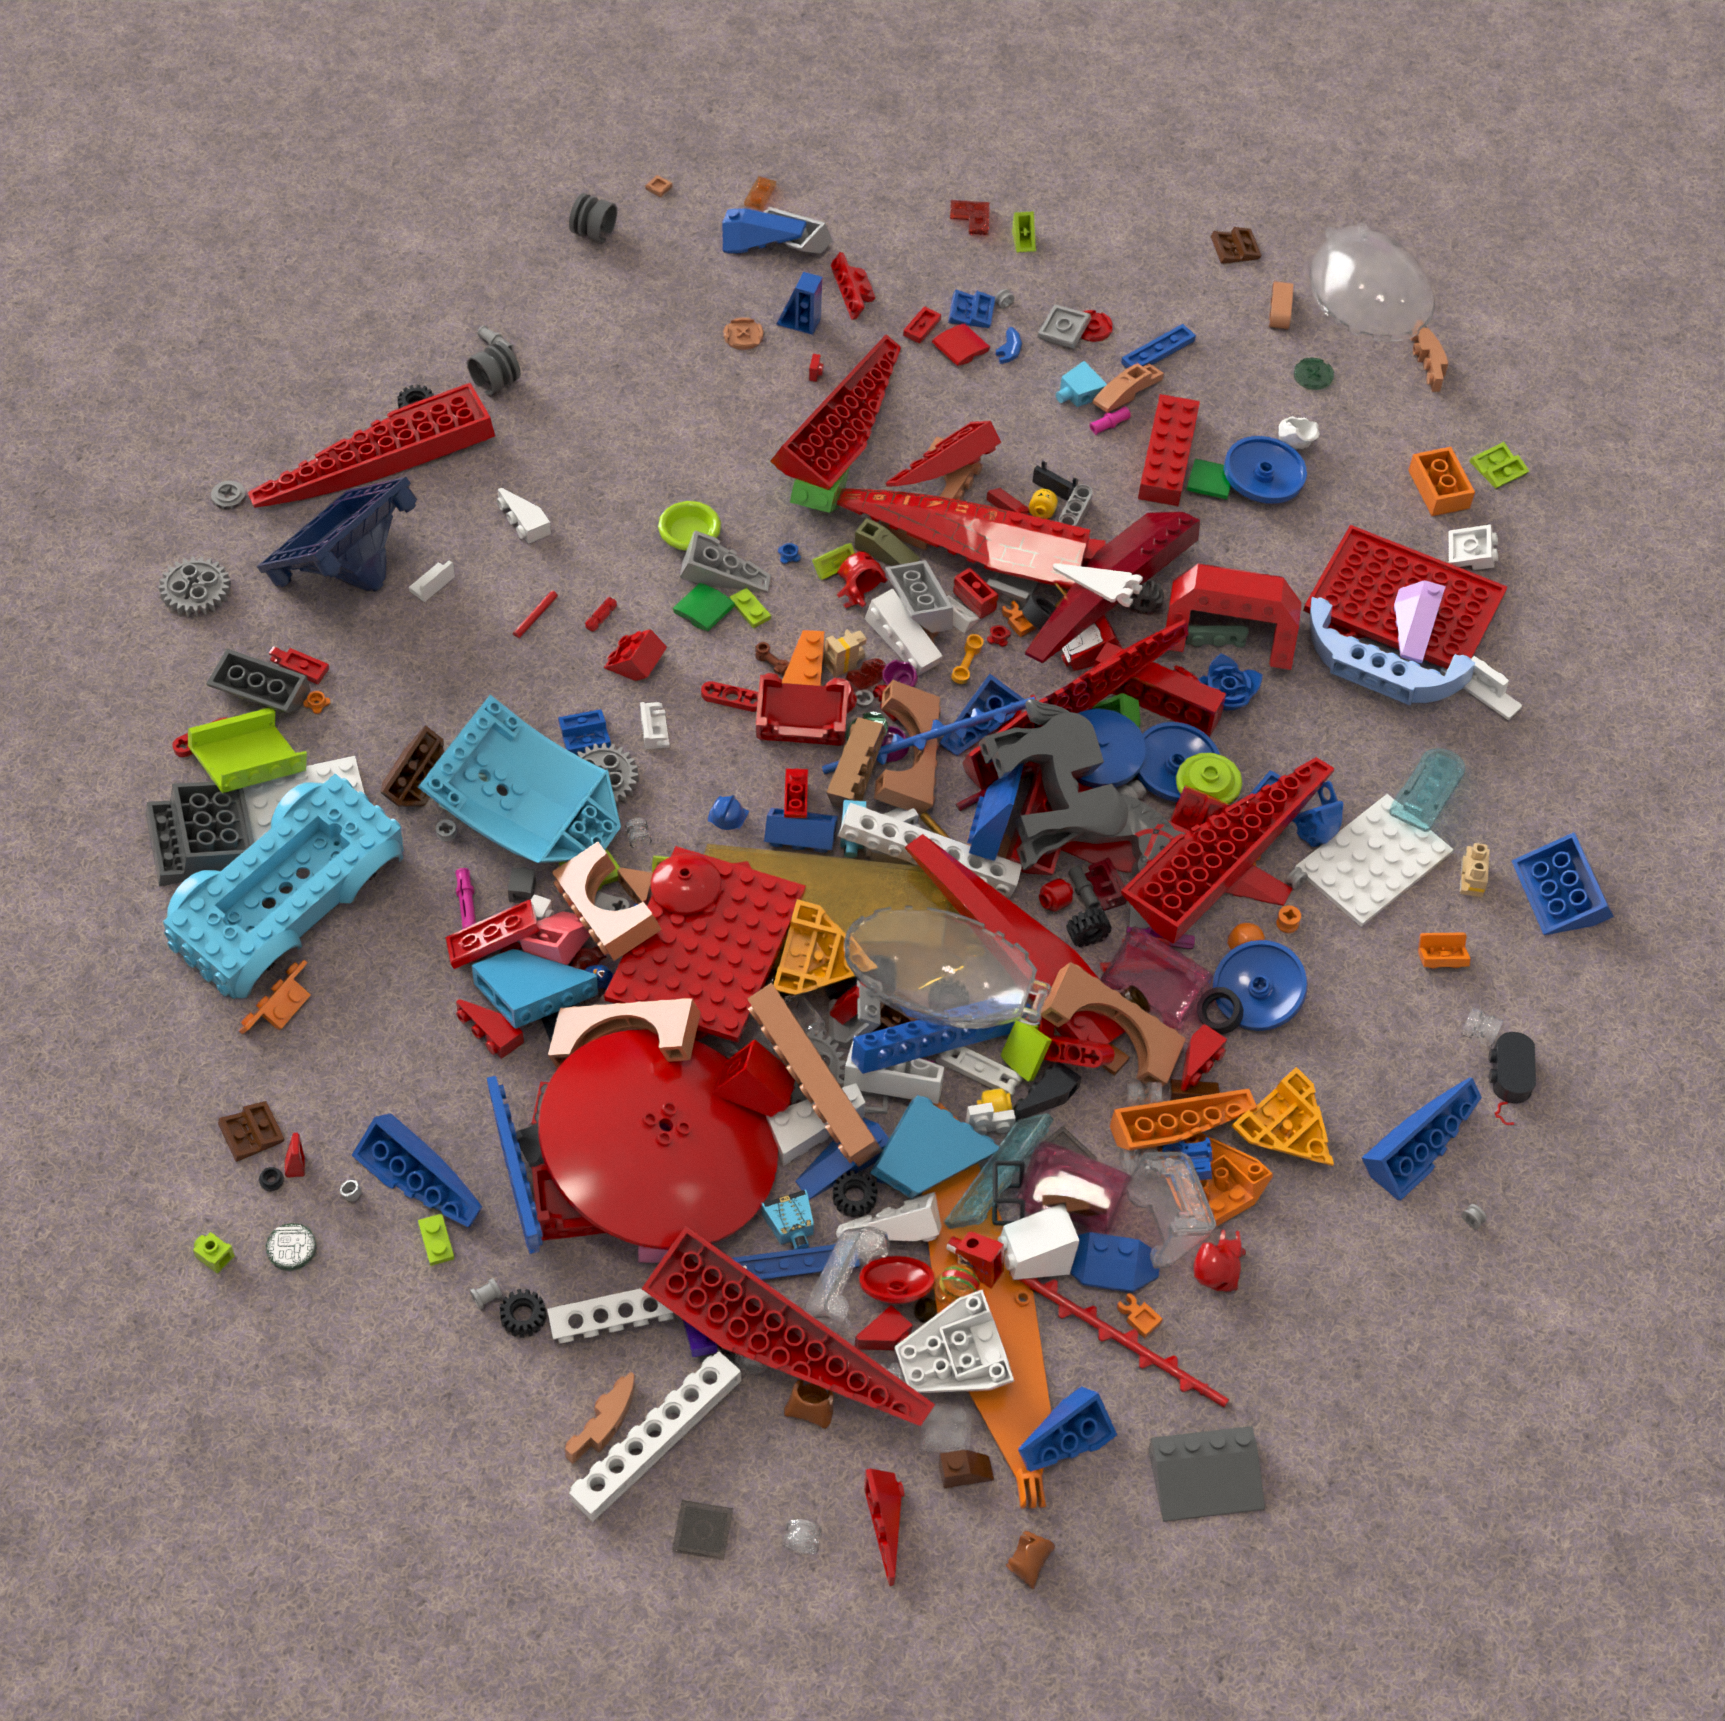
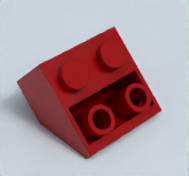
M651 629L642 632L638 631L629 636L625 635L618 641L616 650L608 656V662L604 669L634 681L645 679L649 676L667 649V646Z

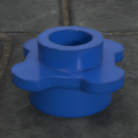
M786 543L778 548V553L781 555V563L787 564L791 561H800L801 556L798 554V546L795 544Z

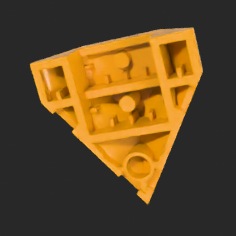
M797 899L784 951L773 984L777 991L796 996L877 969L861 953V950L843 930L830 919L820 905Z
M1297 1067L1283 1078L1277 1087L1257 1105L1256 1111L1251 1112L1248 1110L1232 1124V1127L1250 1144L1330 1166L1334 1165L1332 1155L1330 1156L1327 1146L1328 1138L1320 1107L1317 1106L1314 1084Z

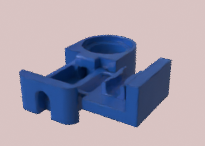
M1208 1137L1203 1142L1184 1144V1140L1163 1146V1161L1167 1165L1191 1164V1168H1189L1190 1182L1212 1179L1210 1165L1212 1149ZM1171 1151H1177L1180 1153L1177 1156L1167 1155Z

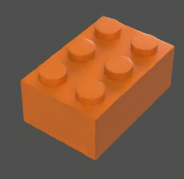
M1452 447L1413 454L1408 471L1431 516L1470 509L1475 491Z

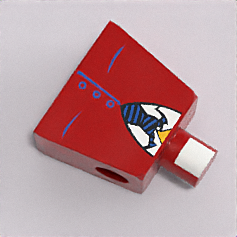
M972 1231L968 1232L963 1240L955 1236L950 1238L947 1250L957 1254V1267L969 1271L970 1273H965L976 1279L974 1277L976 1276L979 1282L992 1289L1004 1272V1244Z

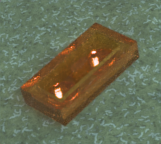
M758 176L744 201V205L763 210L776 187V181Z

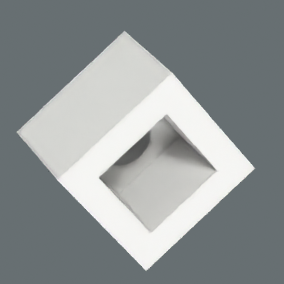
M534 894L531 902L534 905L537 921L554 915L551 900Z

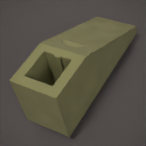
M866 518L855 532V549L867 552L872 557L890 566L920 561L919 556L888 529Z

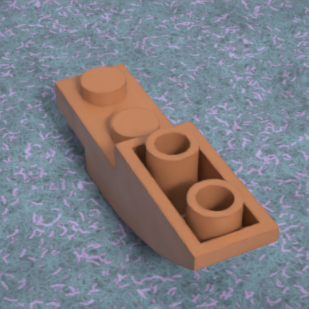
M1416 320L1414 329L1410 330V340L1414 341L1413 355H1417L1418 362H1424V370H1428L1427 384L1431 385L1432 392H1440L1443 377H1445L1448 368L1447 357L1443 347L1431 330L1420 320Z
M1137 363L1109 382L1093 399V404L1108 413L1134 400L1136 392L1163 380L1164 373L1151 364L1141 366Z
M632 1372L626 1377H620L607 1395L603 1394L597 1399L594 1406L597 1418L590 1419L584 1426V1430L578 1436L574 1435L566 1443L565 1456L572 1464L590 1447H593L599 1453L618 1431L629 1410L634 1394L635 1375Z

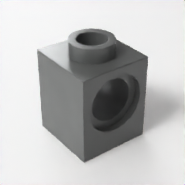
M512 867L508 886L509 902L522 903L532 899L534 895L532 889H535L536 884L535 869Z

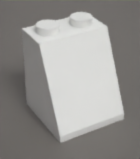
M1059 1204L1004 1225L1002 1234L998 1237V1242L1004 1244L1005 1266L1007 1270H1010L1012 1278L1015 1280L1069 1275L1079 1244V1238L1066 1211L1065 1204Z

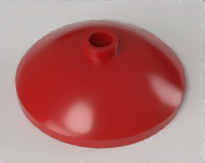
M692 853L677 854L663 860L655 868L651 877V892L655 901L663 909L681 915L695 914L707 909L715 902L721 889V877L716 866L707 858Z
M888 1256L871 1261L863 1267L859 1275L860 1286L867 1295L877 1301L889 1304H905L917 1301L932 1290L935 1282L934 1272L926 1263L905 1256Z

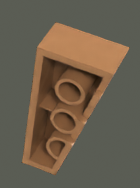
M858 717L856 723L852 724L849 733L850 737L844 746L842 756L826 792L833 806L843 808L844 800H863L886 733L882 723Z

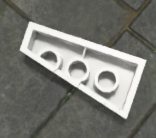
M893 588L871 601L865 620L904 662H909L915 668L917 676L939 665L942 654L919 623L911 619L903 602Z
M852 1042L845 1065L844 1087L857 1083L860 1091L912 1100L919 1095L920 1097H927L935 1104L939 1103L943 1085V1066L918 1058L862 1074L851 1061Z
M857 1083L843 1087V1091L861 1118L865 1117V1101ZM809 1100L790 1105L784 1112L781 1113L779 1111L773 1117L766 1115L783 1167L790 1163L791 1160L805 1154L810 1148L818 1143H823L831 1136L825 1128L828 1122L824 1124L812 1108L815 1102L811 1104Z

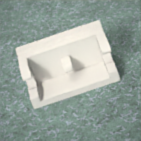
M659 702L640 703L645 750L670 747L665 710H653L663 708L662 703Z

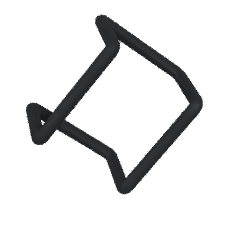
M995 1161L992 1165V1222L996 1226H1004L1015 1221H997V1203H1020V1219L1025 1218V1200L1022 1198H998V1188H1022L1024 1186L1025 1164L1022 1161ZM997 1166H1020L1019 1184H998Z

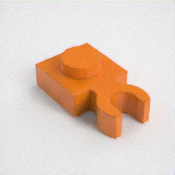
M1012 601V610L1002 606V614L1008 618V625L1019 637L1037 629L1025 618L1022 611H1019L1018 604Z
M1128 1293L1126 1300L1131 1305L1125 1306L1119 1301L1117 1309L1120 1313L1129 1315L1126 1322L1145 1339L1162 1323L1163 1318L1145 1302L1141 1306L1136 1304V1298Z

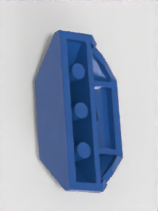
M1094 1232L1077 1235L1079 1244L1070 1274L1082 1285L1133 1293L1159 1277L1161 1254L1141 1240Z

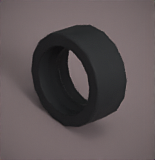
M1033 595L1022 608V613L1032 625L1041 630L1057 607L1045 598Z
M1215 987L1207 990L1200 997L1196 1012L1202 1024L1207 1025L1219 1034H1226L1232 1032L1240 1025L1244 1009L1240 999L1232 990L1225 987ZM1219 998L1230 1000L1234 1007L1232 1016L1222 1023L1210 1021L1207 1016L1209 1004Z

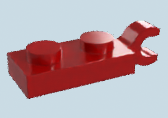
M273 647L269 652V655L272 656L270 661L279 664V667L306 675L308 681L317 685L329 670L328 663L292 648L284 652L277 647Z

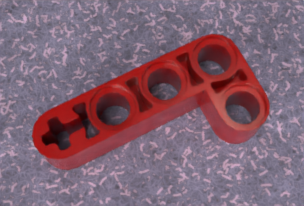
M1041 1011L1029 1013L1025 1017L1039 1026L1038 1031L1052 1039L1043 1060L1090 1068L1109 1065L1114 1060L1115 1053L1109 1044L1054 1035V1024L1040 1016Z

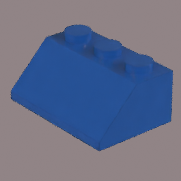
M771 808L766 818L764 842H769V846L783 847V844L792 845V849L805 850V847L814 848L816 852L827 853L828 850H832L834 845L838 816L807 812V818H784V809Z

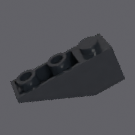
M1057 1062L1053 1068L1049 1066L1042 1076L1043 1079L1039 1083L1035 1082L1030 1087L1026 1098L1019 1099L1013 1109L1015 1111V1121L1017 1122L1065 1104L1080 1088L1081 1076L1060 1062Z

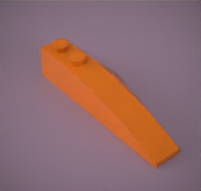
M1242 1089L1114 1109L1110 1129L1117 1146L1126 1150L1174 1144L1241 1117L1248 1110L1251 1112L1256 1111L1257 1105L1250 1089Z

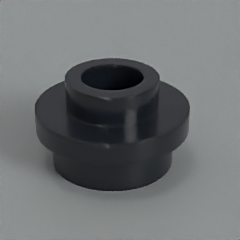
M275 1167L265 1168L259 1176V1184L266 1191H275L284 1183L283 1173ZM270 1177L276 1178L273 1182H267Z

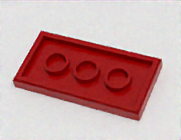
M531 900L522 902L445 937L453 969L539 932L540 929Z

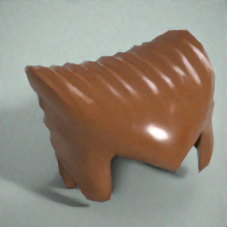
M797 1380L784 1408V1416L808 1420L826 1429L831 1424L833 1416V1391L828 1390L827 1393L825 1388L812 1383L803 1386L804 1380Z
M1024 1531V1535L1020 1536L1017 1549L1013 1557L1009 1558L1006 1567L1015 1573L1016 1576H1019L1020 1579L1024 1580L1031 1589H1035L1039 1573L1046 1559L1055 1549V1544L1030 1531Z

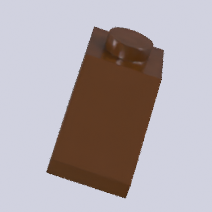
M966 1449L940 1453L938 1466L943 1489L994 1481L989 1455Z

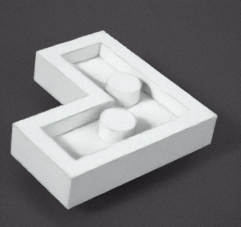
M992 1103L968 1106L965 1123L970 1124L974 1131L980 1135H985L990 1131L1005 1133L1014 1128L1015 1115L1013 1110L994 1113Z

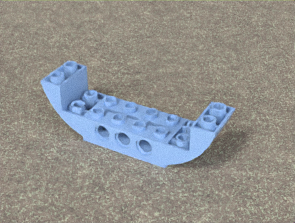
M1312 597L1309 624L1311 640L1321 660L1330 668V673L1410 706L1412 703H1428L1449 697L1471 681L1475 662L1471 658L1455 654L1445 676H1442L1436 670H1427L1414 661L1407 662L1400 659L1394 653H1385L1374 645H1365L1360 643L1355 637H1346L1339 634L1335 629L1328 628L1331 622L1332 604L1323 598L1317 599Z

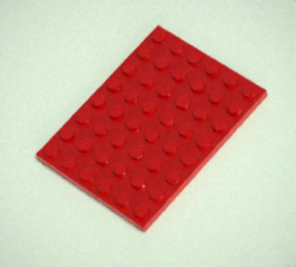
M1350 525L1305 603L1303 611L1310 614L1312 597L1317 599L1323 598L1332 604L1331 623L1400 650L1398 642L1399 632L1398 627H1396L1397 618L1396 612H1394V604L1399 589L1424 580L1445 586L1423 660L1448 669L1455 654L1473 658L1508 587Z
M675 846L671 856L682 853L697 854L707 858L716 866L721 877L720 893L715 902L707 909L688 915L675 914L663 909L652 895L647 907L662 930L623 955L604 994V999L614 1004L636 1003L638 1001L650 1002L692 998L701 1012L697 1030L739 1043L751 1016L748 1010L751 1004L747 999L763 989L790 928L797 899L802 901L806 892V885Z

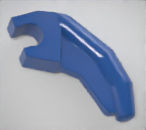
M1009 327L1006 331V344L996 349V356H1004L999 357V364L1009 363L1019 356L1022 341L1020 334L1013 327Z

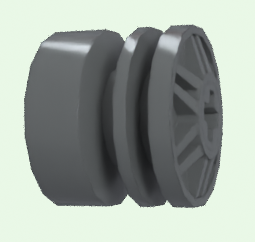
M586 193L580 194L575 200L570 213V231L584 237L588 235L589 239L604 243L607 239L600 237V233L604 231L611 234L614 230L618 214L616 204L603 199L598 200L597 197Z
M500 341L486 347L484 352L480 351L472 355L467 360V368L474 383L478 387L485 383L492 387L484 392L488 396L501 390L504 385H509L513 381L518 380L521 376L520 366L515 355L508 346Z

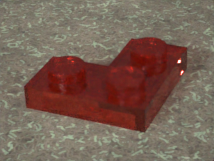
M951 200L950 219L969 220V234L988 235L990 202Z

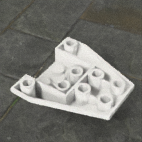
M983 1290L958 1298L895 1346L906 1383L919 1393L992 1390L1014 1382L1007 1355Z

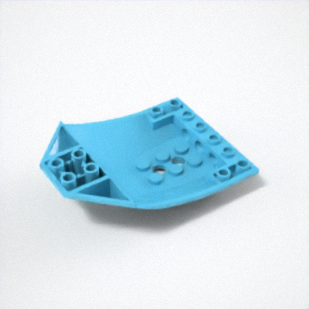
M492 695L488 696L418 787L447 811L481 835L508 851L537 863L567 862L596 842H599L605 850L621 828L608 769L604 770L548 739L525 723ZM478 773L485 774L488 778V781H482L479 778ZM498 785H502L507 789L506 796H502L497 792L496 787Z

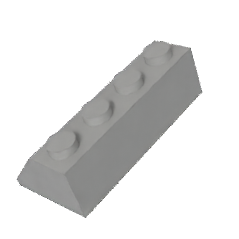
M926 560L885 567V572L911 619L932 633L953 629V606Z

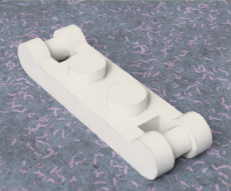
M964 1046L940 1053L936 1059L938 1064L946 1068L949 1067L992 1089L1003 1088L1006 1093H1010L1011 1098L1015 1093L1014 1088L1016 1085L1019 1086L1023 1080V1077L1015 1071ZM952 1055H957L958 1058L955 1059L952 1057ZM1002 1077L1005 1078V1079H1007L1008 1082H1007V1083L1002 1082V1081H1001Z

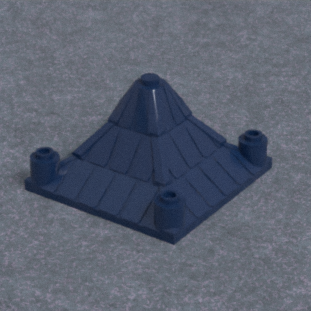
M405 476L345 491L256 567L261 573H266L275 586H286L292 581L290 578L293 575L291 570H300L301 572L320 574L323 577H336L338 580L365 591L372 590L375 592L383 587V581L386 579L387 561L385 544L393 519L392 513L396 507L399 512L405 511L406 513L416 507L415 502L417 498L409 488L410 481Z

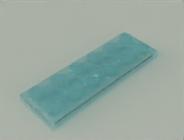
M1049 1113L1017 1120L999 1145L998 1151L990 1157L945 1219L944 1223L949 1229L963 1228L974 1224L979 1225L987 1218L990 1208L997 1204L993 1201V1163L995 1161L1024 1162L1028 1155L1036 1150L1038 1141L1048 1133L1049 1126L1054 1121ZM997 1166L998 1198H1000L999 1196L1003 1190L1010 1186L1012 1178L1019 1171L1020 1166Z

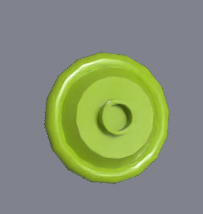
M683 501L665 509L659 518L658 530L661 538L669 546L687 551L695 530L717 539L721 530V521L718 514L710 506L696 501Z
M1198 753L1187 758L1179 766L1176 774V785L1180 794L1186 785L1215 797L1228 805H1231L1239 797L1243 786L1241 773L1235 763L1225 756L1215 753Z

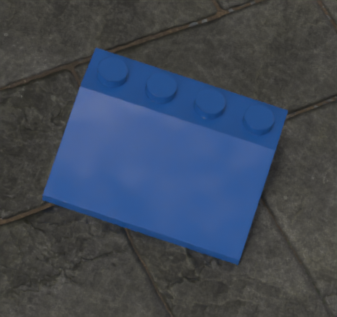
M1024 763L1016 766L1005 778H998L987 788L985 796L979 797L967 843L971 844L970 854L992 861L996 860L1014 805Z
M1575 832L1512 860L1544 935L1595 926L1614 917Z

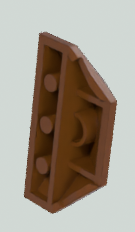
M425 725L395 762L382 782L380 793L398 807L425 806L430 796L418 787L443 755L444 739Z

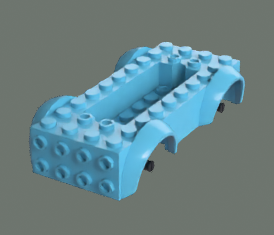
M336 773L324 783L306 782L297 785L277 805L269 831L222 871L203 870L187 878L177 888L170 900L167 918L163 921L164 934L168 938L167 945L174 953L177 954L179 952L183 955L185 962L190 967L198 968L201 976L206 981L214 982L217 985L216 988L223 996L229 995L233 999L236 997L247 998L251 994L252 987L265 970L269 971L274 967V961L291 948L297 947L300 949L302 947L300 937L339 902L352 903L368 879L370 881L373 880L377 874L376 871L385 863L395 857L399 858V862L403 859L402 852L404 849L401 825L395 819L388 818L381 807L370 803L363 792H357L346 778H340ZM299 869H308L310 875L305 879L298 878L296 873ZM285 886L293 888L288 894L280 892L281 888ZM267 898H272L276 901V904L273 908L267 909L262 906V902Z

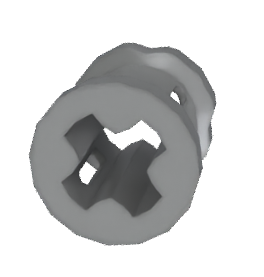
M493 1278L489 1279V1283L482 1287L470 1290V1294L479 1310L496 1298L499 1300L503 1298Z

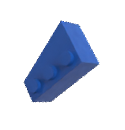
M806 272L802 273L776 325L811 335L814 334L821 320V276Z

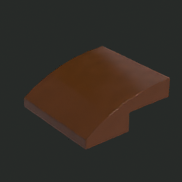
M1233 227L1231 232L1213 231L1210 236L1221 264L1258 260L1262 256L1250 228Z
M267 1101L243 1106L241 1113L219 1118L218 1125L236 1162L284 1142L282 1132Z
M1042 1195L1043 1206L1051 1208L1059 1204H1065L1067 1212L1082 1217L1107 1214L1106 1208L1075 1197Z

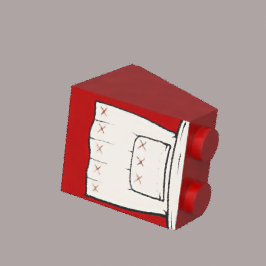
M1103 615L1062 648L1064 654L1061 657L1067 667L1071 666L1074 671L1093 667L1095 659L1106 642L1121 648L1122 646L1108 619Z

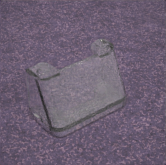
M1182 1152L1144 1153L1128 1181L1125 1191L1129 1201L1134 1206L1150 1208L1163 1245H1157L1152 1248L1150 1259L1154 1268H1167L1209 1237L1216 1227V1221L1193 1162L1187 1154Z
M872 1226L844 1230L839 1236L807 1301L806 1312L827 1327L847 1336L853 1324L846 1318L850 1309L849 1302L840 1294L857 1259L869 1264L871 1259L876 1256L886 1258L891 1248L887 1232Z

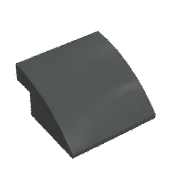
M214 781L172 784L170 801H153L146 804L145 814L159 886L184 882L191 875L203 870L222 871L254 843L243 788L222 793Z

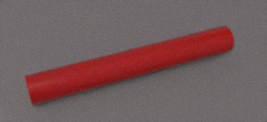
M552 590L513 632V635L520 639L558 597V594Z

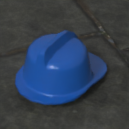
M734 795L730 797L719 796L709 812L708 822H712L716 827L724 830L740 829L749 811L741 806Z

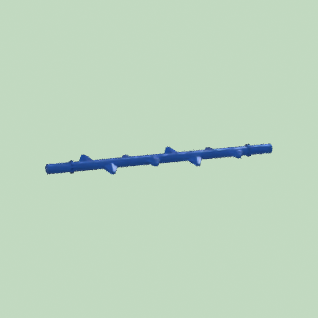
M1028 699L1016 703L1011 702L1010 705L985 713L978 708H974L970 718L946 726L935 719L930 731L906 739L895 734L891 744L880 748L876 760L881 765H884L889 753L913 745L919 750H924L927 741L953 732L963 739L966 737L968 727L993 719L999 724H1004L1006 715L1016 714L1017 711L1026 709L1025 703ZM839 761L822 766L824 775L834 772Z

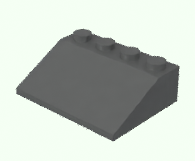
M1253 1426L1151 1438L1148 1451L1163 1522L1265 1510L1259 1456Z

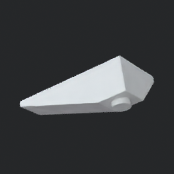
M935 1192L904 1201V1206L896 1210L891 1209V1207L882 1209L874 1218L871 1215H866L839 1225L836 1232L837 1238L918 1241L923 1239L924 1242L931 1241L937 1238L941 1230Z

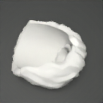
M1291 416L1282 420L1279 425V439L1294 449H1304L1319 437L1318 424L1310 422L1307 418L1296 419Z

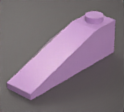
M1424 580L1399 589L1394 604V612H1396L1397 618L1396 627H1398L1399 632L1398 642L1401 658L1422 663L1445 586Z

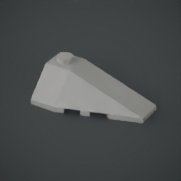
M768 207L764 211L769 214L806 221L807 225L801 238L783 242L789 248L821 254L833 241L824 222Z
M696 530L693 532L683 559L680 578L697 584L703 583L708 586L742 590L748 588L750 591L768 592L770 574L752 562H745L736 556L737 552L733 549L727 550L720 545L721 541L715 537Z

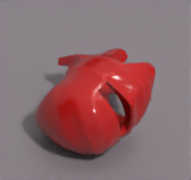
M858 551L847 557L837 571L839 576L846 581V586L837 594V597L848 596L849 602L843 604L845 608L857 604L865 607L864 593L873 590L881 582L886 583L888 581L881 565L867 552Z
M1221 1230L1217 1246L1206 1242L1201 1245L1193 1265L1194 1277L1199 1284L1216 1291L1231 1292L1238 1290V1280L1241 1272L1239 1257L1246 1255V1250L1241 1244L1240 1231H1236V1239L1228 1240L1225 1239V1230Z

